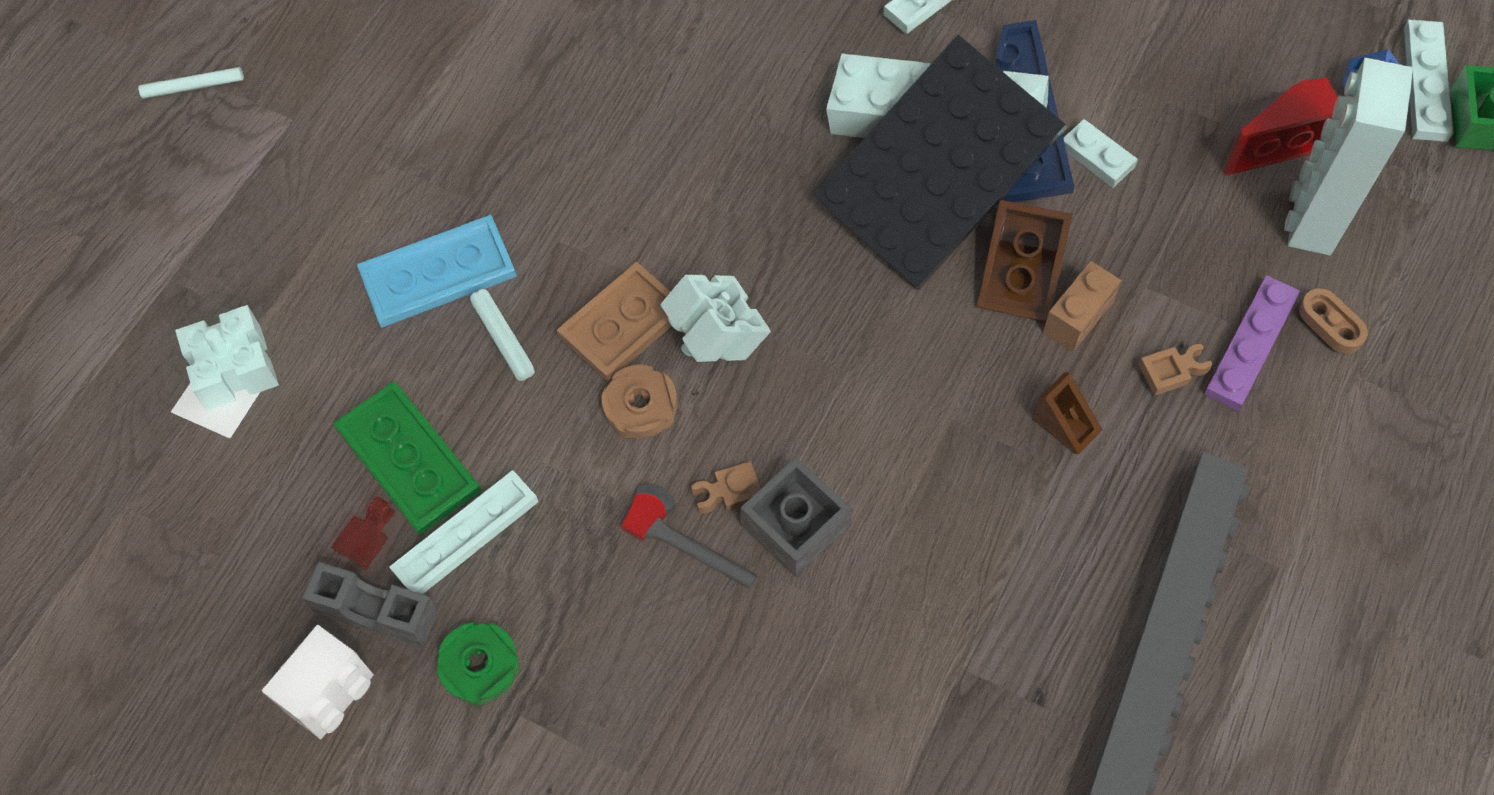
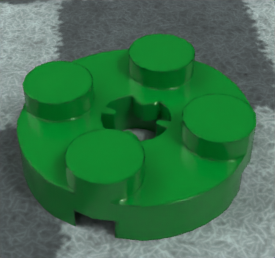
M474 622L463 624L451 631L439 648L438 653L440 656L438 659L437 675L442 685L454 698L474 706L483 705L504 694L514 682L515 676L520 669L517 649L512 639L502 628L495 624L475 625ZM474 654H477L479 658L481 654L488 656V659L485 661L486 667L481 671L477 669L475 672L468 670L472 665L469 658Z

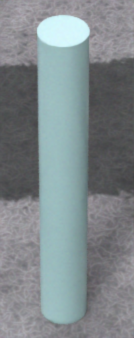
M241 67L139 85V93L141 98L144 99L242 81L244 76Z

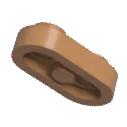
M1313 289L1304 296L1299 305L1301 318L1331 348L1344 354L1354 353L1360 349L1367 339L1368 330L1365 323L1335 294L1326 289ZM1313 309L1320 310L1322 315L1317 314ZM1339 334L1347 336L1349 340L1342 338Z

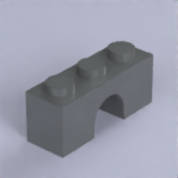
M318 562L302 597L316 614L420 647H424L438 614L436 606L427 595L395 585L391 586L390 591L382 590L365 583L358 578L356 573Z

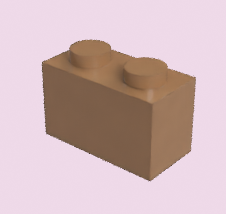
M1090 261L1049 311L1043 333L1074 352L1113 304L1122 280Z

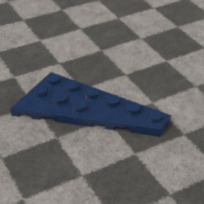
M1036 20L1002 26L996 56V66L1000 70L1049 76ZM1049 78L1047 109L1058 117ZM1063 134L1053 142L1001 200L1020 202L1074 193V183Z

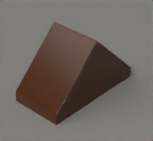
M1064 372L1040 396L1032 420L1072 453L1079 455L1102 431L1100 424L1070 373Z

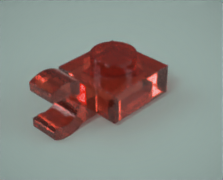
M376 496L370 503L364 520L354 515L331 548L366 570L389 539L381 530L391 520L395 510L389 507L390 504Z

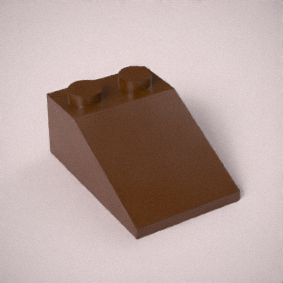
M1000 200L977 307L1047 321L1049 311L1053 306L1073 214Z

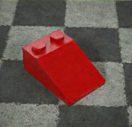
M1327 77L1316 80L1306 79L1298 82L1240 131L1223 169L1225 176L1311 155L1315 140L1321 141V133L1326 119H1333V109L1338 98Z

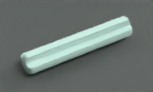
M480 289L478 292L473 293L470 296L471 304L516 379L524 381L533 376L535 370L531 361L488 291Z

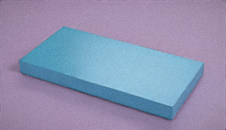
M491 215L357 264L381 328L478 292L480 289H485L517 277Z

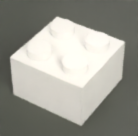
M317 624L262 689V692L286 714L321 740L326 733L333 732L339 726L344 717L343 712L351 702L360 699L366 693L371 683L370 679L374 674L352 649Z

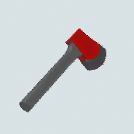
M653 484L638 485L633 504L621 524L623 531L641 541H644L646 537L664 541L749 589L754 586L758 575L674 530L663 521L676 508L675 501L668 491L663 487Z

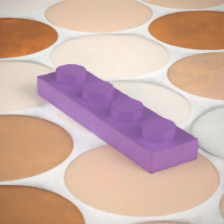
M1266 275L1206 389L1205 396L1239 412L1300 290Z

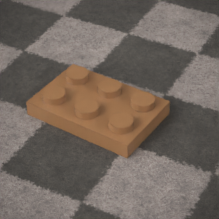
M636 261L557 329L558 337L601 377L609 382L617 371L625 368L672 327L668 316L660 305L671 291Z

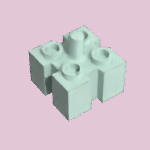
M685 275L660 304L668 316L672 327L686 334L682 338L684 341L681 347L682 352L687 356L694 357L697 362L717 361L719 358L726 361L746 360L771 332L758 311L750 309L747 305L746 300L748 296L734 276L715 275L709 282L705 275Z
M248 305L220 314L221 323L208 326L203 320L175 330L182 355L190 364L186 369L193 393L207 411L236 401L234 393L246 389L250 395L279 386L272 362L265 352L267 346L261 327Z

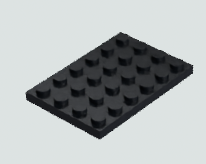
M957 35L813 196L919 290L1064 132L1066 124L960 35Z

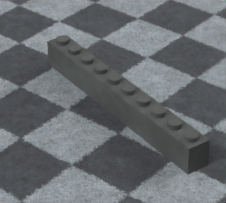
M1202 452L1193 468L1086 795H1146V793L1152 795L1160 776V771L1154 769L1158 754L1164 756L1169 747L1172 732L1166 730L1170 716L1176 718L1181 709L1184 695L1178 693L1182 679L1188 681L1194 668L1196 658L1189 655L1193 643L1200 644L1207 626V622L1201 620L1205 607L1211 608L1218 591V586L1213 585L1212 582L1216 572L1222 573L1228 559L1229 551L1223 550L1226 538H1233L1239 524L1240 517L1234 516L1237 504H1244L1249 492L1250 484L1244 482L1248 467Z

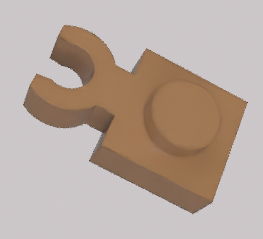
M1202 344L1190 346L1183 355H1179L1176 347H1172L1140 359L1138 365L1154 396L1188 385L1191 380L1190 374L1202 376L1210 370L1212 366L1211 361L1198 363L1193 358L1201 355L1204 349Z
M751 461L715 472L716 483L711 484L707 481H699L691 486L693 496L701 493L709 496L708 500L697 503L700 514L711 512L721 502L724 503L726 511L740 508L761 489Z

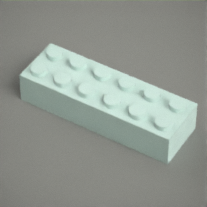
M842 54L827 105L830 134L865 138L932 63ZM1003 71L1047 108L1049 76Z
M1364 58L1357 73L1351 72L1349 74L1344 90L1345 96H1338L1333 109V119H1326L1321 133V141L1315 140L1311 150L1310 161L1304 162L1299 181H1294L1289 201L1294 202V208L1289 211L1284 231L1290 232L1289 247L1331 256L1405 132L1413 67Z

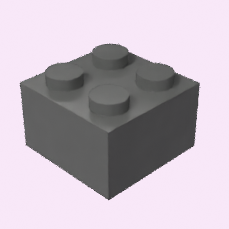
M797 457L740 508L741 525L795 577L851 526L852 508Z

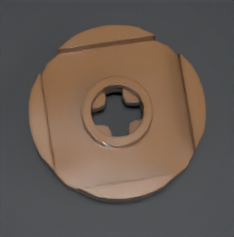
M639 364L625 367L612 376V381L608 384L607 388H604L602 393V407L607 422L616 430L619 436L623 438H647L662 432L673 424L674 415L677 410V394L672 380L665 373L662 375L660 372L654 371L651 366ZM642 394L643 399H650L643 408L630 405V403L635 402L636 395Z

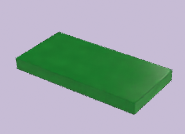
M395 381L332 423L419 536L482 491L477 481Z

